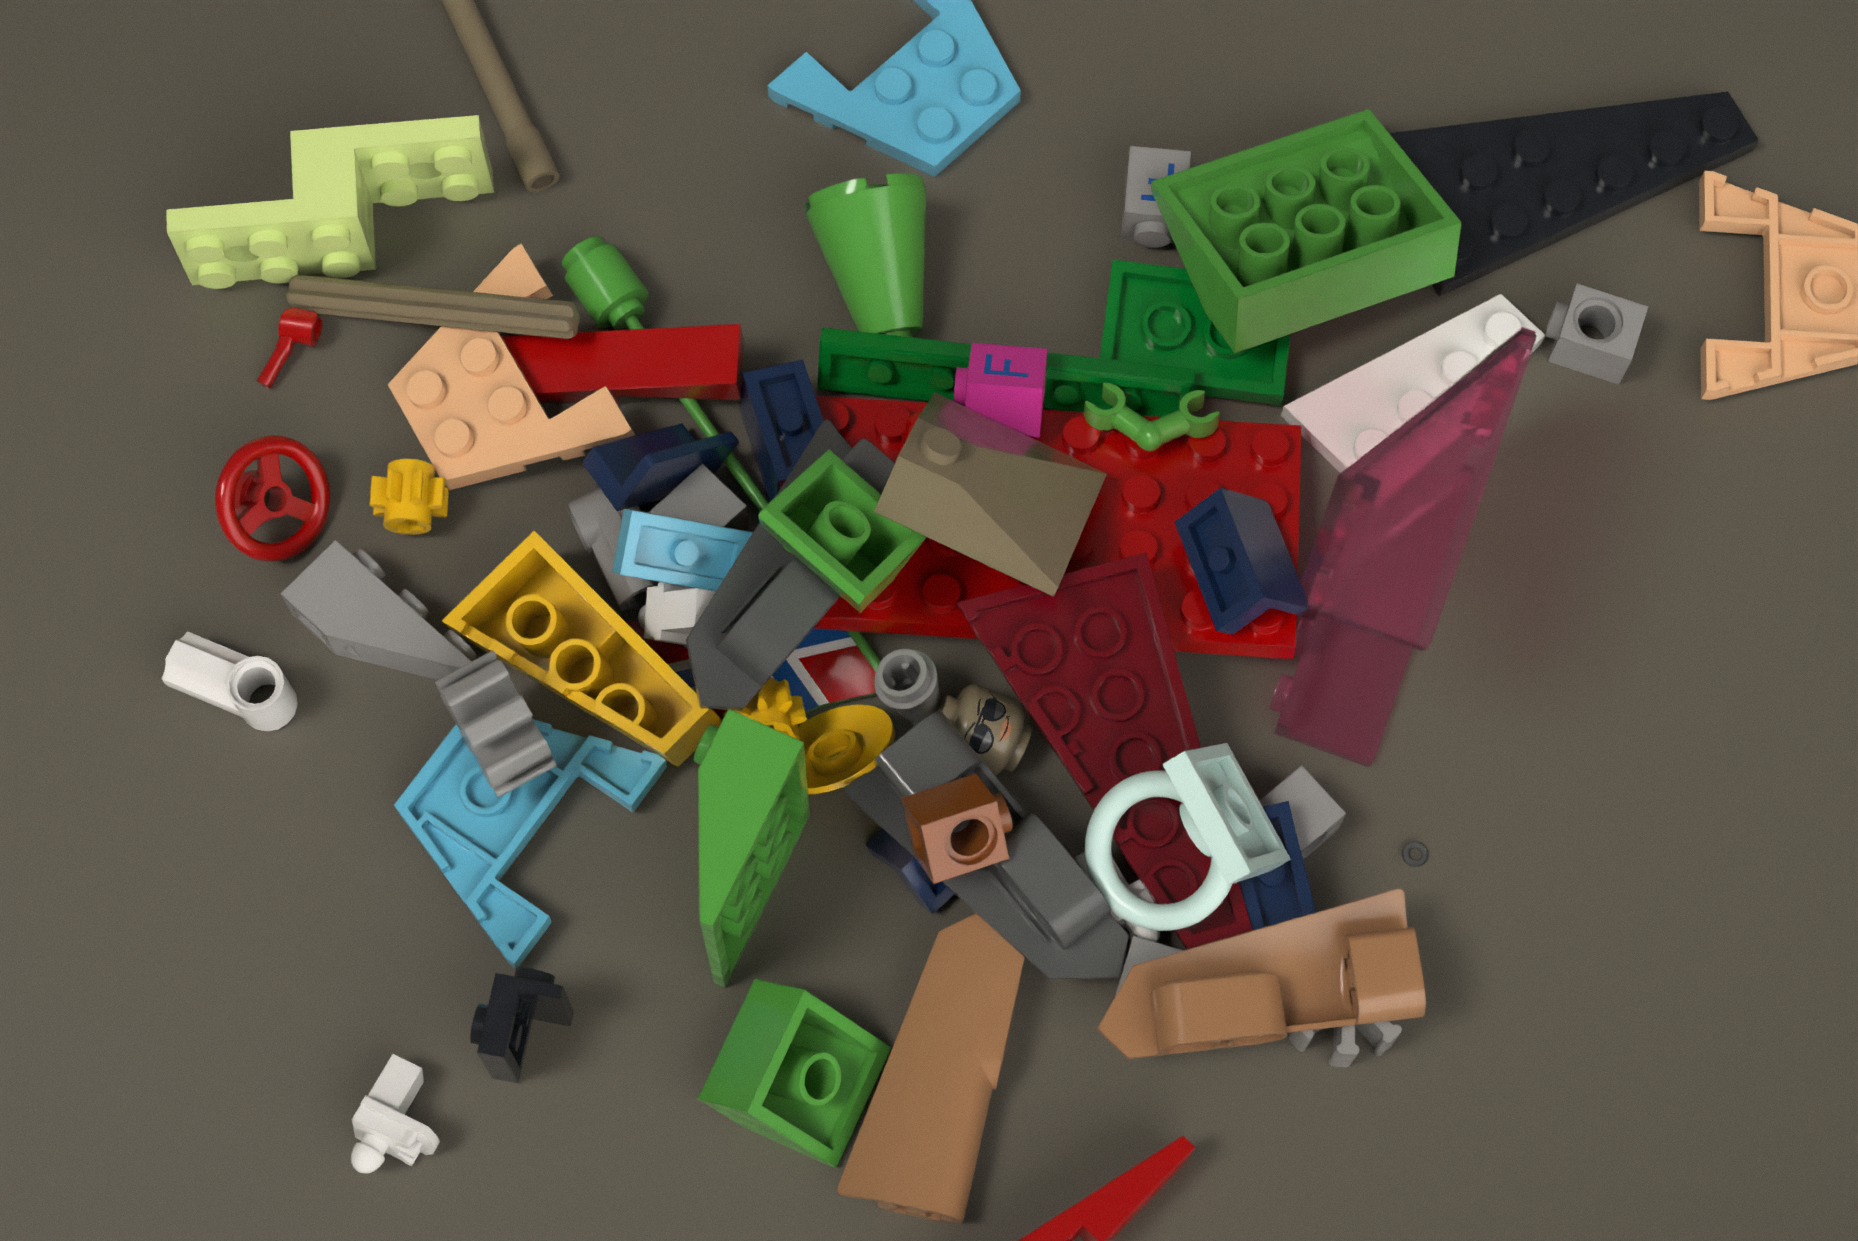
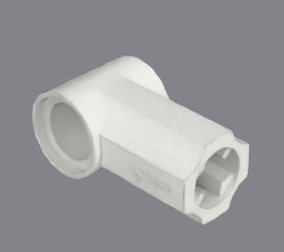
M187 631L182 638L175 640L165 658L166 665L162 676L165 685L243 717L246 723L256 730L266 732L278 730L287 725L295 715L298 705L297 694L278 664L267 657H249ZM268 684L276 685L274 693L269 699L261 703H249L252 693L257 688Z

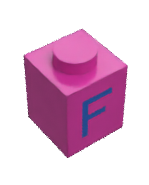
M972 343L969 367L956 368L954 402L1028 437L1040 438L1045 396L1047 349Z

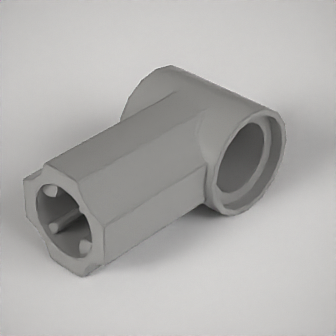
M600 488L566 502L577 534L587 554H594L619 611L641 609L646 604L647 587L658 586V583L661 582L619 575L612 572L624 510L617 512ZM639 506L628 508L630 510L640 511Z

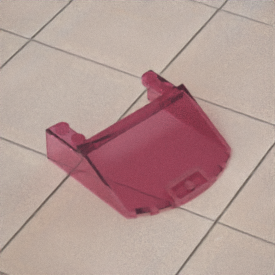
M1520 327L1402 425L1338 475L1301 579L1302 587L1308 599L1307 605L1310 606L1300 614L1302 618L1296 632L1295 655L1301 656L1294 677L1281 673L1269 710L1280 713L1273 734L1365 767L1373 763L1412 649L1425 651L1432 642L1536 341V331Z

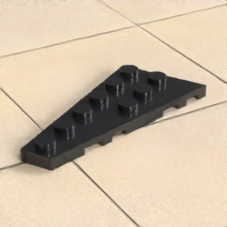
M1728 91L1389 133L1462 222L1455 276L1432 284L1438 296H1442L1702 175L1704 171H1711L1754 150L1759 141Z

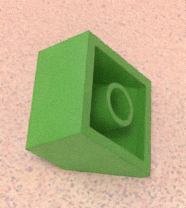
M831 450L826 451L766 505L758 515L761 526L860 613L894 580L926 539V536L875 513L874 510L881 494Z
M754 979L698 1100L752 1132L825 1165L837 1168L892 1047L805 989Z

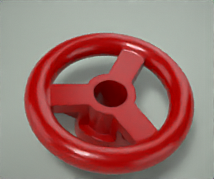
M280 435L256 438L237 449L225 463L219 475L215 491L216 515L227 540L244 555L265 562L286 560L307 549L323 529L330 506L329 481L318 457L301 442ZM279 455L291 458L303 469L310 484L311 503L292 496L289 486L281 479ZM257 459V471L252 470L243 473ZM269 489L270 498L266 506L264 502V497L267 490ZM283 515H288L304 522L293 536L281 542L267 543L250 536L264 522L282 517Z

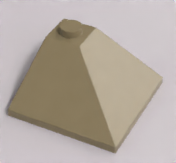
M934 392L915 422L895 462L874 512L1054 597L1107 473Z

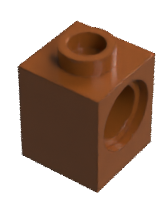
M977 774L901 798L914 856L934 884L1009 859L1004 833L1012 831L1013 828L1009 809L1002 794L996 793L992 795ZM971 819L963 830L952 833L959 823Z

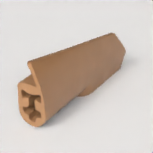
M1394 889L1133 965L1097 1030L1127 1059H1137L1263 1044L1284 1039L1287 1037V1033L1424 1017L1426 1009L1424 980L1414 927L1407 928L1405 893L1402 889Z
M976 913L938 932L838 1184L837 1193L840 1196L877 1201L878 1208L931 1221L948 1224H962L964 1222L992 1089L997 1088L1025 958Z

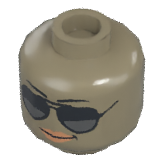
M977 684L964 688L957 699L946 695L937 711L940 710L944 713L995 776L999 775L1004 769L1012 772L1020 762L1032 732V726L1025 723V710L1023 706L1015 700Z

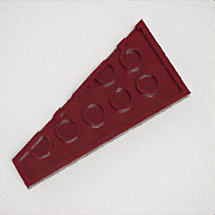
M1147 552L1066 573L1063 575L1054 597L1028 584L957 602L958 609L1093 811L1105 794L1122 780L1141 772L1166 771L1162 765L1163 763L1184 751L1201 748ZM1165 797L1148 798L1131 806L1119 819L1112 840L1155 904L1176 903L1191 896L1204 882L1211 864V857L1206 856L1197 848L1183 825L1180 816V805L1182 802ZM1239 882L1232 884L1222 903L1208 917L1192 926L1173 930L1186 950L1252 931Z

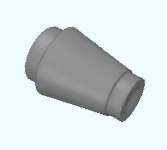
M898 649L887 654L879 663L874 678V687L877 696L884 704L904 716L914 725L937 712L942 702L937 670L933 661L926 654L917 650Z

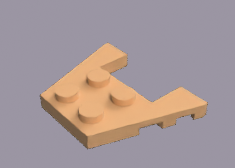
M1704 171L1699 181V231L1763 236L1765 342L1706 338L1700 348L1701 400H1713L1858 364V224L1816 208L1811 213L1779 202L1778 195L1758 187H1756L1754 192L1725 182L1727 179L1725 175L1714 171Z
M522 244L514 247L473 291L548 299L553 296ZM441 326L388 383L391 392L439 477L446 479L445 485L449 490L526 471V465L559 456L563 461L585 455V450L594 446L636 436L606 386L550 419L499 332Z

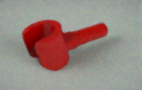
M292 307L282 313L279 321V340L275 345L276 348L256 382L270 389L289 355L292 354L295 343L311 347L316 346L323 327V321L316 312Z

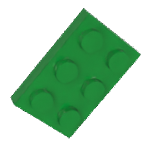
M1112 259L1099 358L1195 369L1193 391H1205V396L1281 406L1284 397L1291 334L1234 353L1206 315L1186 269Z

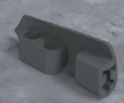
M826 419L818 428L776 496L828 450H831L880 494L883 492L895 463L866 439H860L851 448L830 420ZM760 522L686 638L700 708L742 711L840 597L835 590L795 555L787 551L779 541L761 526Z
M942 711L934 712L919 722L875 758L876 767L845 786L846 796L916 858L901 798L977 774L992 795L996 793L1002 794L1009 809L1013 828L1012 831L1004 833L1009 859L941 882L1048 979L1120 978L1129 935L1110 914V907L1106 899L1045 824L1032 812L1026 814ZM971 819L959 823L952 833L963 830Z

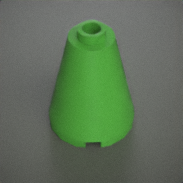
M906 173L886 174L888 186L884 184L867 185L866 177L835 184L811 194L808 197L809 203L804 202L805 216L857 331L912 337V335L923 330L926 189L923 177Z

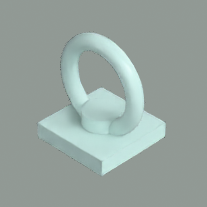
M1228 743L1184 751L1162 764L1166 771H1147L1132 775L1110 789L1094 809L1085 837L1087 870L1091 881L1106 899L1110 909L1124 920L1142 928L1158 931H1172L1192 926L1208 917L1217 909L1228 894L1233 883L1270 872L1291 860ZM1165 797L1182 802L1180 805V816L1189 837L1203 854L1211 857L1210 868L1202 885L1191 896L1176 903L1155 904L1137 897L1123 884L1113 864L1111 851L1112 837L1119 819L1131 806L1148 798Z

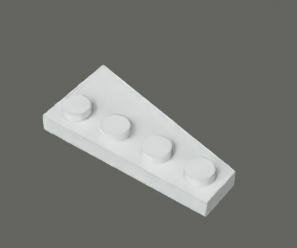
M1499 294L1283 406L1281 416L1290 425H1302L1301 436L1365 498L1370 500L1542 344L1545 334L1502 294Z

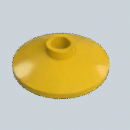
M846 705L822 712L798 726L800 741L804 742L808 794H820L843 788L876 767L875 758L892 745L895 739L894 725L884 710L871 705Z

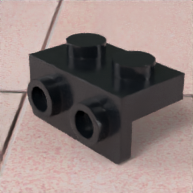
M516 968L514 976L495 973L488 1005L478 1004L470 1034V1043L479 1045L477 1050L478 1056L481 1058L492 1079L519 1083L533 1019L571 1026L574 1011L563 986L554 984L555 976L531 968Z

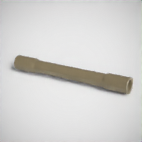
M441 0L505 135L506 147L526 190L529 192H540L550 188L559 180L560 174L539 130L533 126L475 1Z

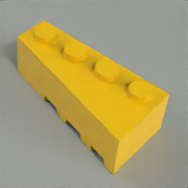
M535 530L442 620L445 625L461 638L486 653L493 650L498 660H501L506 665L653 753L660 755L677 767L697 749L707 727L710 724L720 727L723 721L712 709L700 708L697 693Z

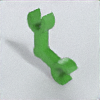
M1103 383L1102 400L1113 406V408L1107 410L1100 409L1089 401H1085L1084 417L1091 427L1106 431L1117 429L1146 451H1154L1162 444L1184 434L1193 438L1210 436L1218 428L1220 412L1216 411L1205 417L1192 415V412L1198 411L1204 406L1205 391L1196 390L1183 396L1180 401L1179 410L1154 421H1149L1127 407L1123 391L1111 383Z

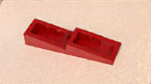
M740 324L578 332L575 337L570 339L534 335L502 337L540 402L578 403L604 386L608 388L617 404H619L620 396L741 400L744 338Z
M1181 1136L1018 1241H1074L1078 1236L1084 1241H1112L1190 1159L1195 1146L1184 1136Z

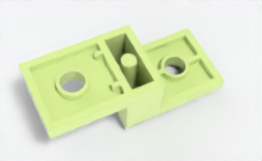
M479 115L290 131L293 199L166 210L167 234L191 284L202 285L206 288H228L234 285L236 281L259 279L269 283H288L292 277L297 275L325 274L332 278H348L357 275L360 271L375 270L373 203L383 202L390 206H407L415 203L417 199L445 197L452 201H467L474 199L479 194L494 193L493 171Z

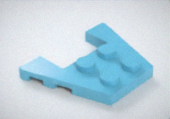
M913 0L934 20L852 91L846 89L808 52H805L767 85L768 97L773 102L785 108L791 104L813 115V121L832 130L838 126L865 139L867 146L933 177H936L1020 102L1021 96L1018 84L971 0Z
M532 719L545 738L552 752L551 756L557 766L498 798L484 777L473 753L469 751L456 724L394 806L505 960L516 969L519 968L552 921L549 915L499 882L577 777H581L634 813L667 768L666 759L643 750L642 753L614 746L612 741L591 735L586 738L552 728L551 724Z

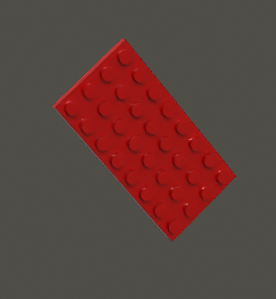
M815 396L823 420H830L851 448L860 439H866L894 463L904 446L901 436L902 432L906 430L907 418L913 413L922 412L928 403ZM1043 410L1040 438H1031L1107 473L1064 574L1147 552L1174 652L1294 659L1297 614L1270 608L1233 635L1216 631L1174 522L1219 488L1265 500L1271 507L1298 574L1302 425L1219 420L1218 428L1208 437L1193 438L1184 434L1162 444L1154 451H1146L1117 429L1106 431L1091 427L1086 422L1084 412ZM1143 416L1149 421H1154L1156 419L1161 418L1156 416ZM926 537L894 580L861 613L840 596L813 629L978 639L958 609L957 602L1021 586L1026 583Z

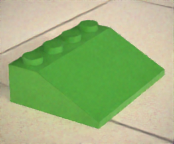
M1370 109L1151 181V192L1203 309L1234 353L1455 276L1462 222Z
M728 709L720 727L712 724L707 727L694 755V762L700 764L697 778L699 811V922L713 983L723 988H726L810 817L804 742L731 709Z

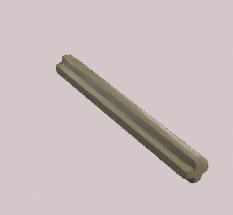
M306 275L292 277L289 290L286 293L287 303L292 305V307L326 315L563 339L575 337L578 331V324L580 323V310L571 301Z

